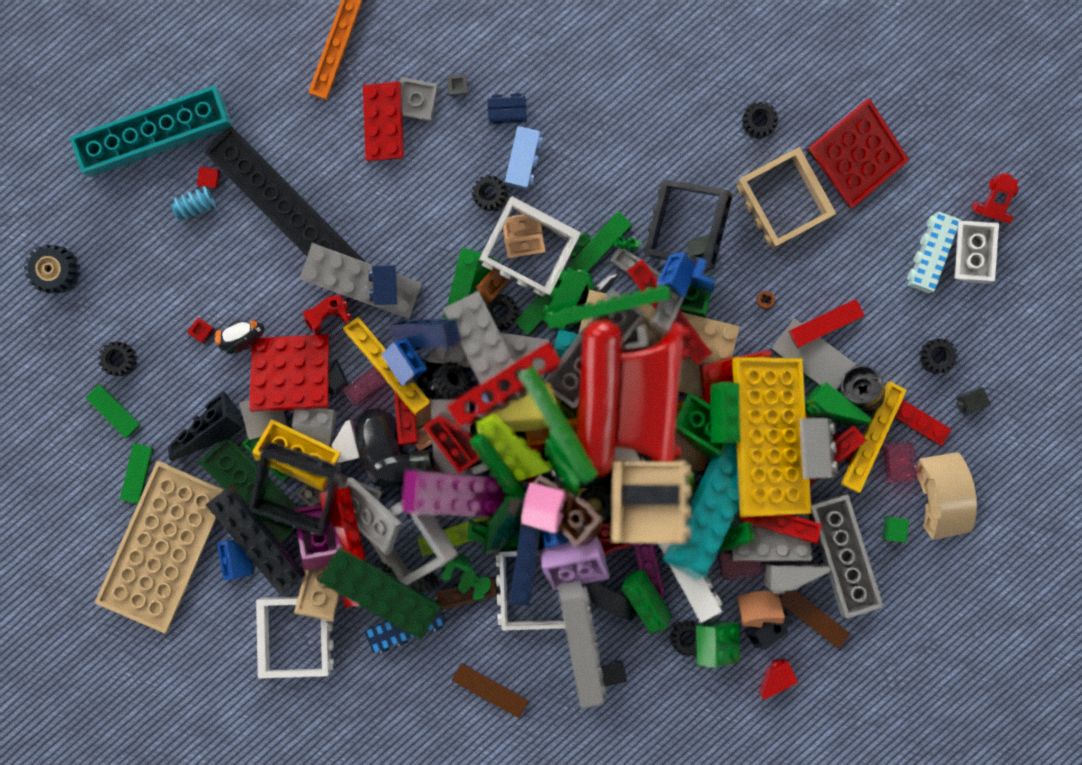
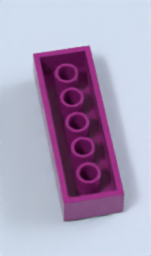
M406 471L402 511L414 514L493 517L503 504L507 494L503 492L502 487L498 485L497 480L493 476Z

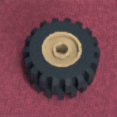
M46 244L43 247H36V252L31 251L29 253L31 257L26 258L25 262H28V265L24 266V270L28 271L25 276L31 279L29 283L34 285L35 289L45 293L58 294L66 292V289H72L71 284L78 282L75 279L76 276L80 277V273L77 272V269H80V265L76 264L78 259L72 256L74 253L66 248Z

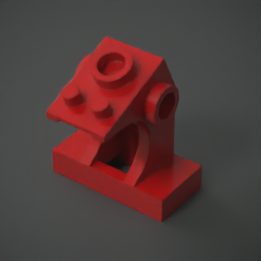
M1007 173L996 175V177L990 179L988 188L991 191L987 200L983 204L974 201L971 209L976 213L1011 224L1014 217L1006 211L1012 198L1019 191V186H1017L1019 180L1013 179V176ZM998 191L1006 193L1002 204L994 202Z
M341 295L327 297L311 310L307 309L303 312V320L313 334L317 335L321 332V323L325 317L329 315L338 316L347 325L348 320H351L350 313L346 314V311H349L346 300H342Z

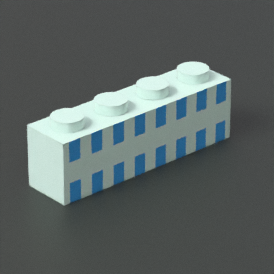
M937 212L929 217L927 233L923 234L920 244H922L921 249L917 251L914 257L915 266L909 271L907 280H909L907 286L926 293L935 291L960 219L942 212Z

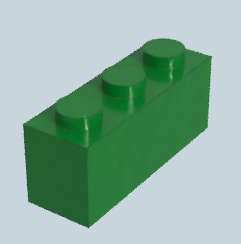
M569 267L566 270L563 269L558 278L560 280L558 287H554L549 295L552 298L549 305L545 304L541 311V315H543L542 320L547 322L546 315L549 312L555 311V313H558L561 309L567 308L571 310L573 306H576L589 277ZM566 325L557 326V327L560 328V329H562V330H564V328H565Z
M720 382L710 385L711 444L740 443L739 383Z
M642 569L628 574L621 588L650 634L667 629L672 614L645 570Z

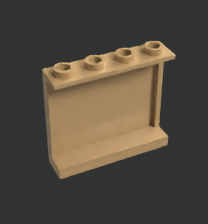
M614 461L612 542L687 543V539H690L691 536L690 527H687L688 518L691 516V509L688 506V498L691 497V488L688 486V478L691 477V467L688 466L687 462ZM622 485H681V505H622Z

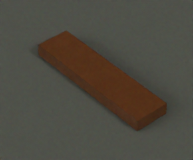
M794 589L785 591V594L780 595V601L784 607L838 649L851 634Z
M462 662L452 678L453 682L518 718L528 703V699Z

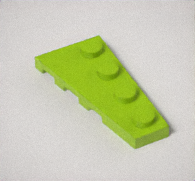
M496 415L478 421V429L482 434L486 435L518 482L551 471L552 465L548 461H543L536 450L532 451L526 446V442L522 438H517L513 434V430Z

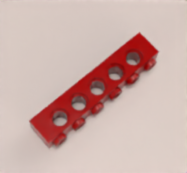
M546 342L446 406L458 426L464 425L465 428L475 422L474 418L478 415L484 417L492 412L491 407L495 404L501 406L509 401L508 396L515 393V395H518L526 390L524 383L516 378V373L519 370H526L532 367L536 359H541L545 363L543 369L537 370L541 379H543L541 375L548 371L551 374L559 369L558 364L561 361L550 343ZM504 380L509 381L511 384V388L507 392H503L499 388L500 383ZM486 391H491L494 394L493 401L489 403L483 400V394ZM469 402H474L477 405V410L472 414L466 411V405Z

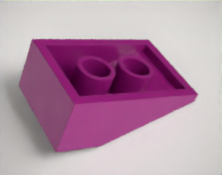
M321 504L294 509L321 519L323 514ZM330 522L329 528L322 536L311 534L303 529H297L304 571L327 567L338 547H341L339 536L332 523Z

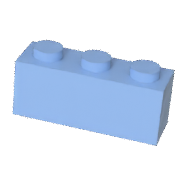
M517 126L505 179L506 186L528 190V186L533 185L534 174L531 173L533 167H537L539 156H536L537 148L541 149L543 140L540 137V131Z

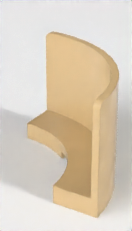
M955 452L919 459L914 473L921 484L923 493L927 494L929 504H925L924 529L932 540L970 533L974 528L976 520L977 499L971 473L961 454Z

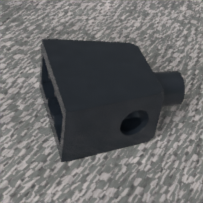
M785 612L783 624L763 622L762 628L749 627L744 632L755 648L767 650L789 633L786 626L793 621L790 615Z

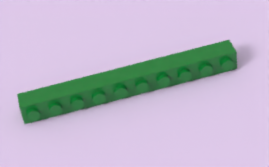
M662 284L658 285L655 289L650 287L646 288L643 292L638 290L634 291L631 295H628V293L622 294L619 298L613 296L607 301H604V299L597 300L595 304H592V302L585 303L583 307L579 305L573 306L571 310L565 308L561 309L558 313H555V311L549 312L546 318L549 328L671 299L668 286Z
M534 365L518 374L581 481L585 483L593 479L598 474Z
M477 433L470 441V444L478 453L479 458L483 460L485 466L490 470L491 475L495 477L498 485L502 487L503 492L510 497L526 496L525 491L486 435Z

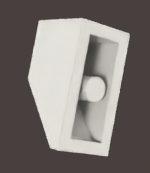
M352 420L344 423L332 444L333 449L341 452L338 463L360 458Z

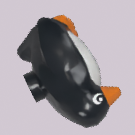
M253 320L250 323L235 321L229 324L227 329L215 332V342L221 351H226L227 354L237 353L249 349L264 334L265 327L262 323Z

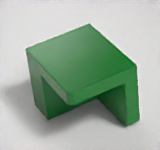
M885 516L882 539L906 543L909 520Z

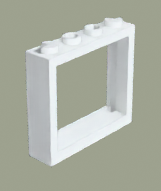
M511 197L479 261L483 262L482 266L489 270L493 268L499 270V275L510 279V277L516 279V283L524 288H527V286L534 288L533 292L543 297L544 294H551L581 233L528 204ZM512 208L568 237L545 287L488 258Z
M540 549L537 550V556H541ZM517 550L499 552V555H496V567H500V575H496L497 586H500L501 593L497 594V606H501V613H498V625L502 626V630L565 628L564 617L563 620L508 621L506 557H516Z
M298 596L260 597L257 599L258 678L329 676L334 664V659H331L334 641L330 639V632L333 631V622L321 619L322 669L270 670L268 606L296 605Z

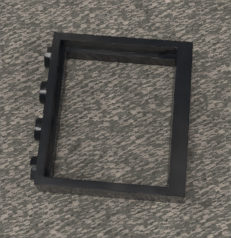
M663 179L662 185L658 188V201L653 208V220L648 227L649 236L644 243V254L650 258L666 261L669 255L676 254L656 250L671 189L717 196L719 199L704 257L702 258L707 260L706 268L714 270L733 194L725 189ZM688 256L696 265L699 258Z
M269 441L261 448L249 511L258 513L260 516L272 518L276 522L292 525L296 529H303L311 534L322 536L330 525L342 466ZM271 460L330 480L321 519L264 500Z

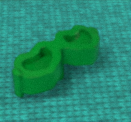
M590 234L579 236L578 244H575L569 257H576L581 248L591 241Z
M617 236L613 241V245L616 248L635 251L641 245V241L634 238H628L626 241L623 237Z

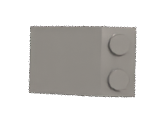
M323 408L294 410L292 429L332 448L337 411Z
M764 562V586L775 594H785V591H791L829 573L830 567L822 563Z

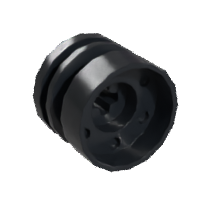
M858 365L850 368L844 374L841 381L844 397L865 414L875 412L882 406L885 400L884 383L880 373L875 368L867 365Z

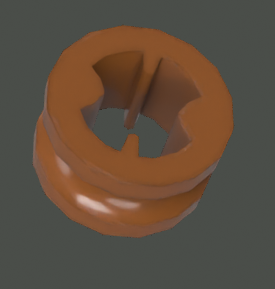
M769 291L761 292L756 298L757 305L762 309L771 307L775 302L774 295ZM762 295H764L765 297H770V300L768 301L770 303L768 305L766 303L761 302V300L763 299L761 297Z

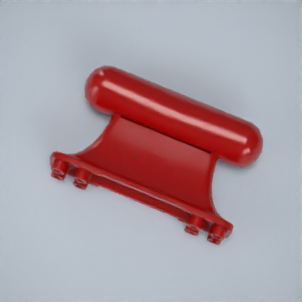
M599 320L586 327L582 339L576 438L598 473L594 478L604 477L612 470L615 461V447L638 451L651 458L654 462H674V458H680L681 449L680 446H675L676 440L674 439L679 369L681 368V360H687L688 349L682 348L683 340L689 339L690 333L688 328H683L681 324L673 322L669 332L664 334L663 338L656 345L641 351L622 352L623 338L616 324L607 320Z

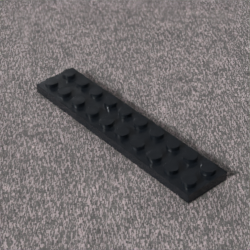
M232 126L204 152L306 256H308L310 247L314 243L366 262Z

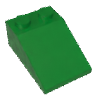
M827 382L813 388L805 399V411L811 417L818 419L828 418L832 419L834 423L851 427L853 425L859 427L872 420Z
M689 392L676 416L675 430L693 447L708 457L716 458L722 456L727 444H711L710 405Z
M549 431V438L545 439V458H549L552 470L564 488L577 496L579 488L578 474L553 432Z

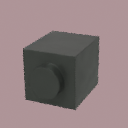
M983 387L975 388L956 397L958 401L956 402L957 407L963 414H972L991 405Z

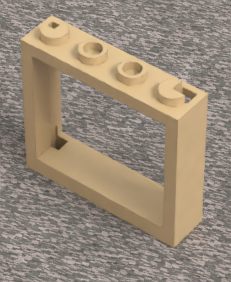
M800 147L747 174L736 182L739 195L743 196L746 200L745 206L747 210L753 213L756 218L754 222L759 230L762 229L765 235L763 236L764 241L772 249L836 214ZM792 159L822 215L777 238L747 182Z

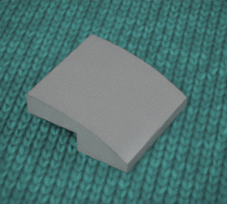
M249 400L239 403L249 440L261 437L271 419L289 427L284 410L251 412L249 410Z

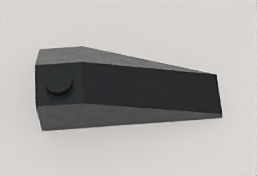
M222 391L205 405L206 410L201 416L196 415L192 419L194 422L188 430L183 429L169 444V460L174 461L226 440L243 428L241 414L226 392Z

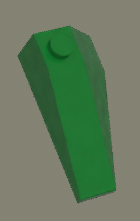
M461 248L447 306L478 291L476 286L491 271L482 266L483 262L479 261L482 253ZM488 256V258H490V259H492V260H494V261H496V262L499 263L500 260H498V259H496V258H493V257H491V256Z

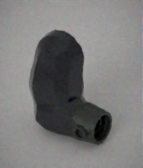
M372 408L363 412L357 419L355 432L359 457L374 486H404L406 471L434 472L429 450L409 452V454L403 453L402 447L398 445L397 425L392 413L382 408Z

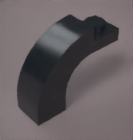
M598 581L582 584V587L586 586L590 602L619 617L633 621L637 612L626 595L616 592Z

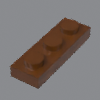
M492 576L489 577L491 580L490 588L486 594H483L484 598L482 599L497 596ZM458 585L436 591L439 604L442 605L441 611L478 601L473 599L475 588L471 586L464 594L460 592Z

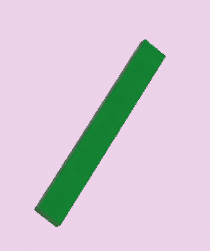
M618 211L564 270L569 267L573 270L583 269L588 272L611 248L614 239L617 236H622L632 223ZM557 280L554 287H558L560 280ZM545 294L543 297L539 295L514 323L529 335L542 321L543 315H541V311L545 304L549 305L552 298Z

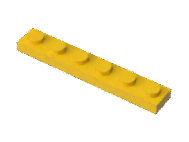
M359 317L343 327V331L415 416L430 405L429 399L414 382L404 386L400 384L381 355L386 349Z
M891 381L887 382L884 388L885 400L882 406L873 412L872 420L868 423L863 434L868 441L856 449L841 482V485L856 493L861 492L907 391Z

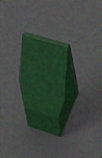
M525 495L505 497L503 504L488 523L483 551L485 555L507 551L522 522Z

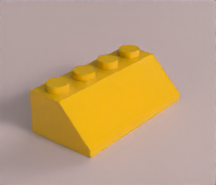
M273 419L269 422L252 451L254 459L259 461L261 448L270 441L336 465L341 455V452ZM271 460L270 467L322 492L325 491L330 482L326 478Z

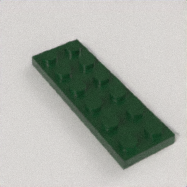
M228 438L217 444L198 463L223 489L232 484L250 506L258 466ZM268 477L264 500L292 510L298 509ZM255 513L280 544L296 530L292 525L276 522L272 518Z
M338 547L318 581L420 640L423 639L442 606L341 547Z

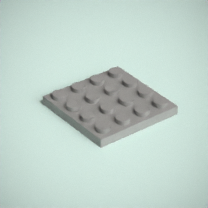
M740 505L731 522V527L742 524L740 522ZM789 514L809 520V514ZM752 526L755 542L732 549V561H812L810 542Z

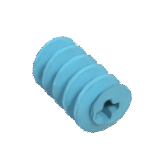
M203 186V193L196 189L195 196L191 192H188L189 198L182 194V201L174 197V204H171L178 221H183V216L189 219L190 214L196 216L197 211L202 214L205 209L210 211L212 206L216 208L214 199L205 186Z

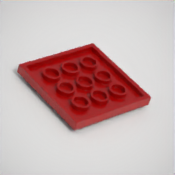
M866 99L808 148L847 207L851 209L909 161V158L871 99Z
M329 334L259 338L252 345L249 410L251 412L329 408Z

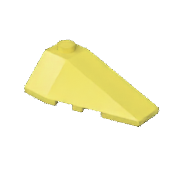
M550 382L545 383V386L556 402ZM528 391L525 392L527 395L518 401L516 399L511 400L510 405L503 410L496 409L481 418L484 419L496 415L513 432L541 430L549 427Z

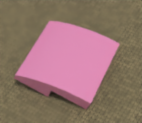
M530 483L524 501L521 523L557 533L563 517L560 511L567 494L561 490Z

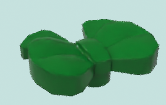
M470 568V571H465L462 574L461 583H458V587L462 594L467 592L471 586L474 587L473 599L480 600L484 598L483 594H486L489 590L491 580L489 577L480 578L476 576L475 571Z

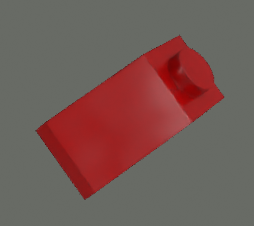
M785 658L775 659L767 667L759 690L763 700L799 683L789 662Z

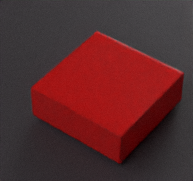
M200 167L197 186L217 189L220 170Z
M198 317L187 333L202 344H205L215 328Z

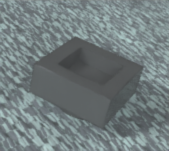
M466 74L447 75L449 96L468 95Z

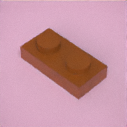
M495 268L476 286L485 303L491 302L510 281V279L499 275L500 271Z

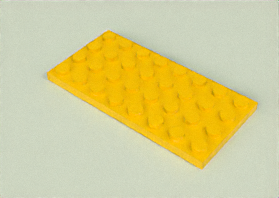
M732 358L734 383H739L740 443H737L740 516L811 513L809 478H803L800 419H806L803 359Z

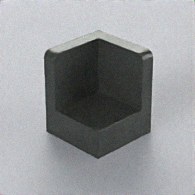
M709 235L689 240L688 255L703 258Z

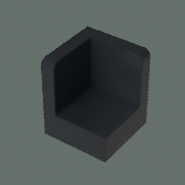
M622 659L615 660V664L601 667L604 686L627 682Z

